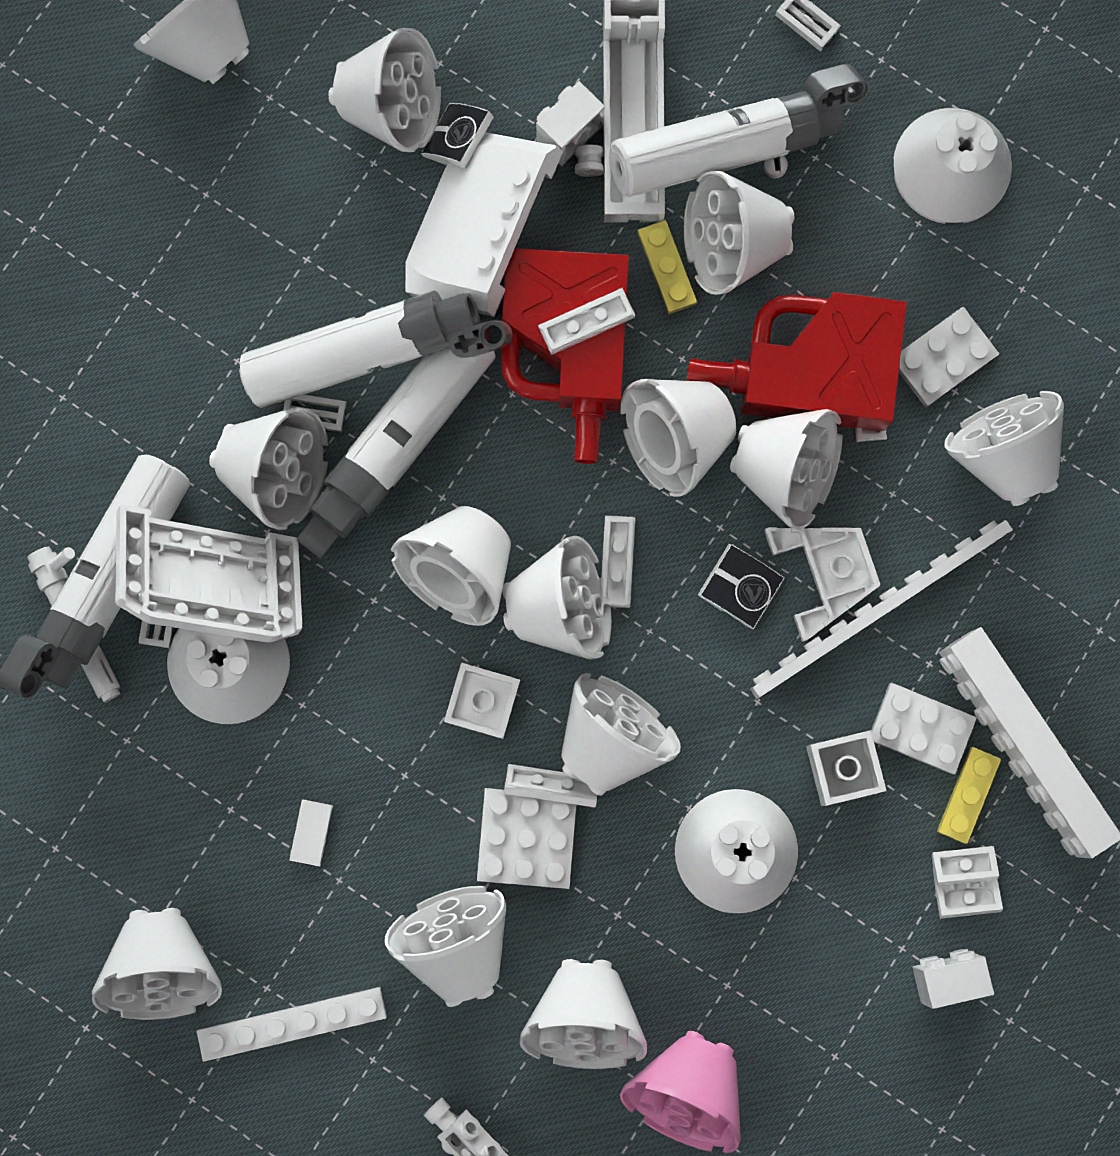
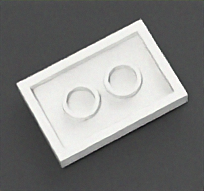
M962 307L901 351L899 373L926 408L997 357L999 353L966 309Z
M889 683L871 733L874 743L954 775L977 717L896 684Z

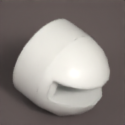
M784 155L765 160L763 165L764 172L770 178H780L786 173L788 162ZM774 159L779 161L780 170L775 171Z

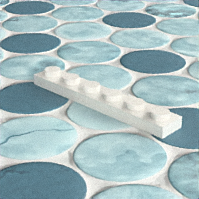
M376 987L197 1030V1036L204 1062L386 1019L387 1014L381 987Z

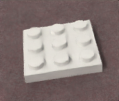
M485 788L477 881L569 889L576 804L504 794L502 789Z

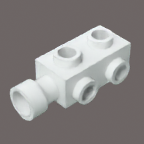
M440 1098L424 1114L432 1125L435 1123L442 1130L437 1137L442 1142V1148L446 1153L453 1154L454 1156H508L500 1144L484 1130L478 1120L467 1110L458 1117H455L449 1110V1104L443 1098Z

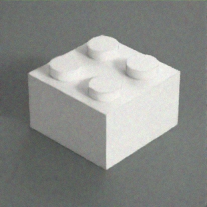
M580 81L573 87H566L558 96L559 101L552 108L549 106L544 108L536 119L537 142L558 146L563 151L558 162L561 166L575 154V148L584 145L603 127L605 105Z
M871 730L806 746L821 806L886 791Z
M968 949L950 952L951 958L947 959L938 958V956L926 957L919 960L920 965L912 966L920 1001L932 1009L994 995L986 959L984 956L975 954L974 951H968Z

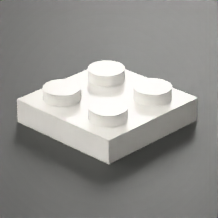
M461 663L444 722L503 739L520 679Z

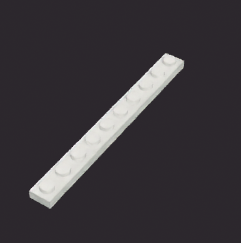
M995 520L979 530L982 536L972 541L969 536L954 546L957 552L949 558L945 553L929 563L932 569L922 574L918 570L904 579L907 585L899 591L894 586L879 597L882 602L872 608L870 603L866 604L854 612L857 617L849 624L842 620L830 628L829 631L832 635L822 641L818 636L804 645L806 652L799 657L792 653L780 661L781 669L772 675L767 670L754 678L753 681L756 685L750 688L751 692L758 699L1013 529L1007 520L999 525Z

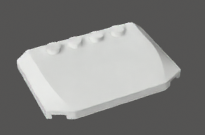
M485 132L466 168L448 162L406 260L405 292L412 297H416L435 290L439 293L442 300L462 293H470L475 301L478 313L494 317L505 292V288L500 285L504 272L544 177L552 179L563 151L555 145Z
M120 504L116 511V605L149 624L271 643L299 634L302 629V609L297 537L270 532L265 539L151 518V510Z

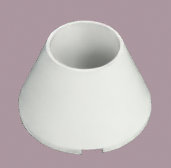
M640 379L628 385L623 393L620 409L622 415L626 413L628 428L624 429L623 432L629 450L639 469L650 483L658 490L665 488L670 491V496L679 497L691 492L735 438L736 419L731 404L725 394L710 382Z
M461 506L400 537L391 548L395 555L391 561L399 577L407 587L430 607L436 610L440 606L453 613L451 619L469 625L480 626L490 623L498 613L511 542L506 531L492 517L478 509Z

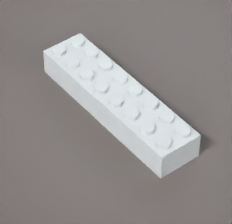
M982 627L968 632L939 651L942 657L940 659L942 667L949 675L954 674L959 682L957 685L959 692L966 700L970 699L976 707V710H974L975 716L983 726L988 725L994 734L991 736V739L995 746L1001 752L1005 750L1011 759L1008 762L1011 770L1018 778L1023 777L1028 785L1026 788L1028 795L1036 804L1038 802L1041 804L1046 812L1043 816L1048 825L1053 830L1058 829L1063 837L1061 844L1068 854L1079 858H1094L1120 840L1119 830Z

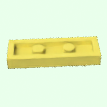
M666 220L638 229L639 239L668 315L696 305L697 300Z
M970 747L937 829L938 833L963 844H968L1000 764V758L975 747Z

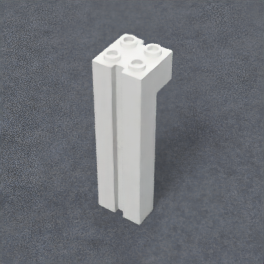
M604 0V222H628V220H640V222L664 221L665 188L632 197L622 194L613 179L614 176L609 163V150L615 139L664 127L663 39L665 32V0Z

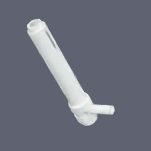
M48 546L31 553L27 557L30 562L28 567L32 574H36L38 578L36 583L40 591L45 592L51 606L68 579L63 566L74 558L75 552L72 548L67 547L57 555ZM98 645L88 665L81 664L97 697L102 698L103 702H107L120 695L118 690L120 685L102 649Z

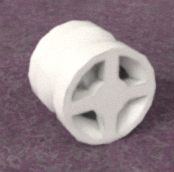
M581 145L575 148V156L578 158V163L575 165V174L584 177H595L604 174V165L601 163V159L604 157L603 147L598 145Z

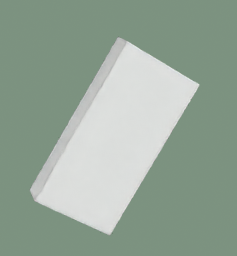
M302 799L290 861L321 866L333 805Z

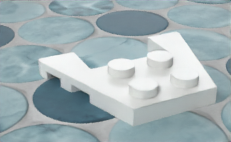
M769 527L764 530L773 556L803 547L823 606L793 616L802 642L807 641L880 586L861 528H803L798 530L794 528Z

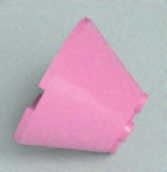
M687 1031L686 1036L674 1042L626 1083L621 1090L620 1099L623 1105L631 1113L636 1109L645 1116L643 1123L669 1138L710 1152L716 1146L724 1147L723 1152L730 1153L737 1150L740 1144L737 1063L732 1057L734 1050L726 1044L717 1043L715 1045L706 1041L701 1034Z

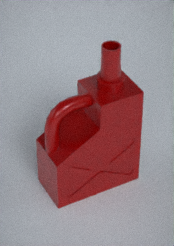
M514 248L505 270L502 321L510 325L513 336L511 342L504 348H501L502 376L509 388L521 397L537 401L559 402V408H572L571 418L576 420L574 462L596 464L599 459L601 421L607 419L605 416L606 411H619L625 322L553 355L550 354L538 325L623 288L627 297L629 255ZM520 345L561 372L560 384L537 383L523 377L519 369Z
M833 292L829 299L801 295H780L767 301L758 311L753 325L751 349L747 355V361L735 358L733 363L690 358L686 381L710 382L717 387L729 388L730 394H743L740 414L776 418L828 409L835 411L839 415L841 424H837V427L862 428V430L877 432L885 431L893 422L907 302ZM791 312L814 315L813 319L791 346L769 344L773 321L779 315Z

